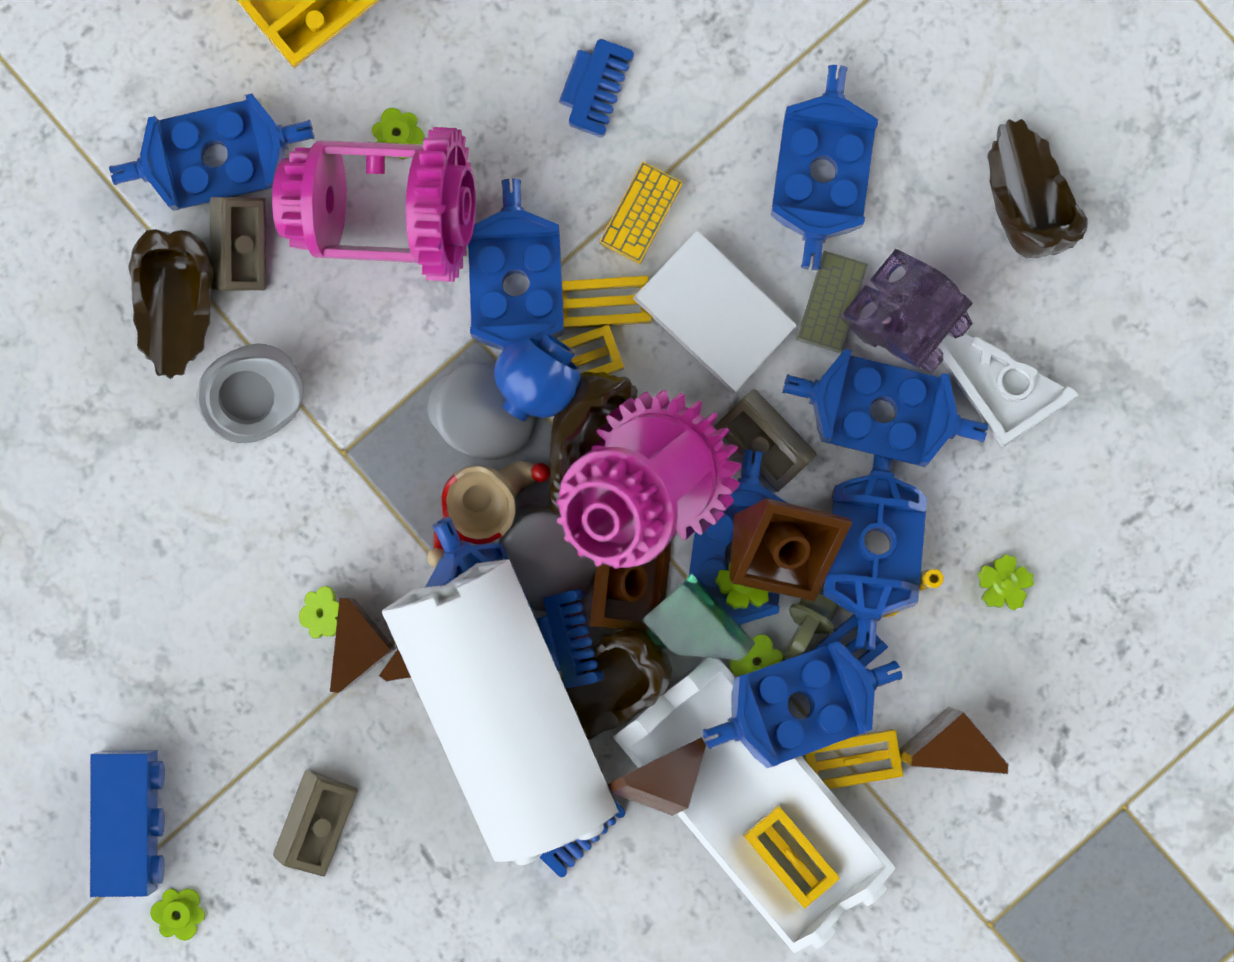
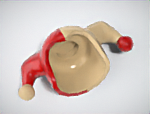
M515 461L498 471L483 465L466 466L453 473L444 485L441 495L443 518L451 517L461 541L476 545L491 543L502 537L511 527L516 510L515 496L531 486L535 481L538 483L547 481L550 477V467L543 462L533 464L528 461ZM435 531L433 549L427 555V561L432 567H436L440 558L444 556V549Z

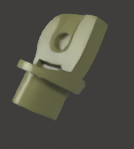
M819 593L815 601L801 599L799 604H792L788 610L794 622L799 626L786 648L783 658L787 660L803 654L814 633H833L835 625L831 621L839 608L838 604Z

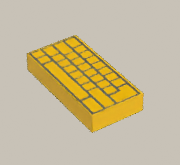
M642 161L599 241L600 245L640 265L682 188L683 182Z

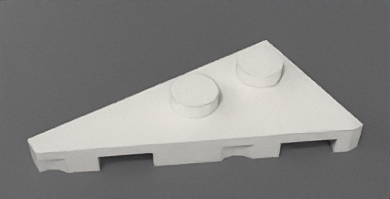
M918 308L910 315V318L984 423H988L989 430L1002 448L1079 396L1069 386H1061L1037 373L1038 370L1026 363H1019L1011 359L1006 352L976 336L972 338L948 325V321L935 314H928Z

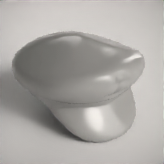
M260 343L246 345L219 357L204 371L197 387L196 404L202 419L215 435L230 442H257L275 434L296 416L303 401L304 388L302 377L297 371V367L293 364L292 359L277 347Z
M468 363L454 369L434 385L428 400L430 421L447 444L464 454L484 460L507 458L517 453L527 444L532 436L537 417L529 415L524 422L509 414L502 407L506 399L495 384V365Z
M527 505L515 510L511 527L498 539V543L502 542L532 609L546 612L545 597L576 589H581L585 596L594 582L596 565L593 559L585 555L580 557L578 550L572 543L566 542L564 539L566 533L563 525L558 524L557 521L560 515L545 507ZM578 600L572 601V602H568V603H566V604H567V605L574 604V603L577 602Z

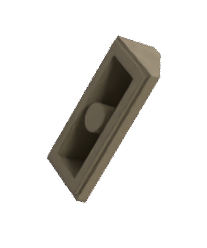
M210 198V257L214 273L212 289L220 291L266 290V198Z
M755 389L744 396L714 426L717 430L721 428H728L730 430L725 438L731 445H737V451L742 456L744 455V449L753 450L752 465L754 452H763L760 475L777 493L817 456L813 448Z
M305 770L275 847L274 858L283 866L325 877L358 789L319 773Z

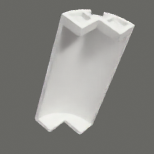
M510 560L477 563L444 586L413 589L382 611L383 616L494 861L505 862L515 860L517 865H526L537 860L542 853L559 848L576 839L587 840L599 835L604 830L603 823L619 811Z
M712 652L664 692L655 705L643 709L619 730L613 738L638 768L701 737L704 742L717 738L718 734L704 739L702 730L728 722L727 719L732 718L731 693L735 677L716 654ZM732 740L712 749H709L706 745L689 808L677 814L794 953L811 944L815 949L821 947L834 936L837 930L833 925L846 910L861 902L869 906L886 892L887 887L884 882L896 869L895 866L802 756L780 765L766 768L752 756L740 740L736 742ZM777 805L782 808L840 877V880L806 909L801 906L743 836L748 829L753 828L762 817L767 816ZM778 819L772 827L820 882L826 875ZM765 832L757 837L804 894L812 889Z

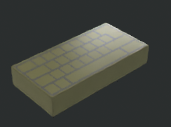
M827 251L822 253L821 269L817 270L796 340L837 353L842 352L867 270V263Z

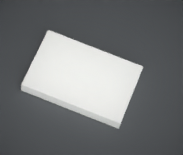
M698 230L691 235L633 297L647 313L732 393L741 387L797 326Z

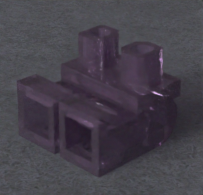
M895 248L870 279L878 290L865 285L840 316L865 344L874 348L877 345L884 347L892 355L931 373L944 360V353L938 347L947 335L955 339L961 337L973 324L967 313V310L973 303L966 295L960 293L955 283L942 272ZM902 266L906 271L905 275L895 282H889L891 274ZM874 302L877 306L875 312L866 318H860L863 308L867 304Z

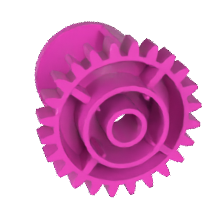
M433 127V130H428V138L423 139V144L318 140L314 142L311 148L295 147V151H290L289 158H283L279 162L274 176L272 210L278 234L283 238L289 239L290 247L309 250L310 254L315 258L418 263V265H422V275H426V280L455 282V278H459V269H463V256H467L466 246L469 244L473 234L476 213L475 179L471 169V162H467L469 148L465 147L466 137L462 136V130L457 128ZM341 154L366 155L367 174H385V156L413 157L406 191V229L409 248L339 245L345 224L347 200L345 167Z
M661 390L653 399L648 391H646L635 400L632 398L626 400L619 406L620 409L616 408L606 417L608 422L597 430L598 435L602 439L592 446L593 451L578 459L566 472L561 483L559 498L557 499V505H559L561 514L557 521L558 524L563 525L566 533L564 539L566 542L572 543L578 550L580 557L585 555L593 559L597 566L604 563L614 568L633 567L644 564L656 557L677 532L682 540H687L695 531L699 535L703 534L711 524L715 525L724 516L723 511L733 504L734 499L729 494H732L739 487L740 483L730 476H733L741 468V464L729 461L728 457L738 449L737 445L723 444L722 439L730 430L728 428L715 430L712 425L717 418V414L714 412L705 418L701 416V401L698 400L690 408L685 407L684 393L678 394L671 402L666 390Z

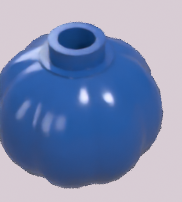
M544 333L540 340L532 336H526L508 344L498 356L494 369L495 384L506 399L502 407L509 414L524 422L529 415L548 418L562 412L573 399L581 378L580 369L571 361L575 352L566 344L547 333Z

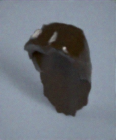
M1009 119L1006 124H1000L997 129V140L993 141L992 148L988 151L987 155L990 167L989 182L997 215L1011 246L1019 255L1034 259L1048 255H1057L1069 248H1073L1079 240L1083 239L1087 230L1088 219L1083 210L1077 205L1066 179L1060 174L1059 166L1051 155L1049 142L1041 138L1036 132L1029 130L1023 119L1016 122Z
M157 229L146 230L134 245L128 265L131 277L133 322L137 330V348L144 353L147 360L152 361L157 376L166 375L167 378L171 379L175 375H184L189 361H194L196 356L204 350L205 335L210 324L213 267L209 251L205 243L197 235L184 230L172 233Z
M605 372L580 373L581 378L570 404L562 412L554 416L550 442L551 486L549 496L552 512L561 516L557 499L559 498L563 478L569 468L582 456L593 451L592 446L602 439L598 435L597 430L608 422L606 417L616 408L620 409L619 406L629 398L633 400L637 398L638 390L636 386L632 385L630 379L625 376L617 377L615 375H608Z
M628 628L603 636L592 648L595 650V656L580 660L581 662L596 660L598 667L593 670L583 671V673L600 670L604 674L603 680L572 688L565 687L587 740L593 739L601 732L616 728L643 709L655 705L669 686L672 667L668 655L663 651L656 639L644 629Z

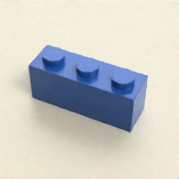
M108 750L90 754V897H147L157 890V884H162L165 863L163 855H157V837L163 835L165 826L163 808H158V789H163L165 767L163 761H158V750Z

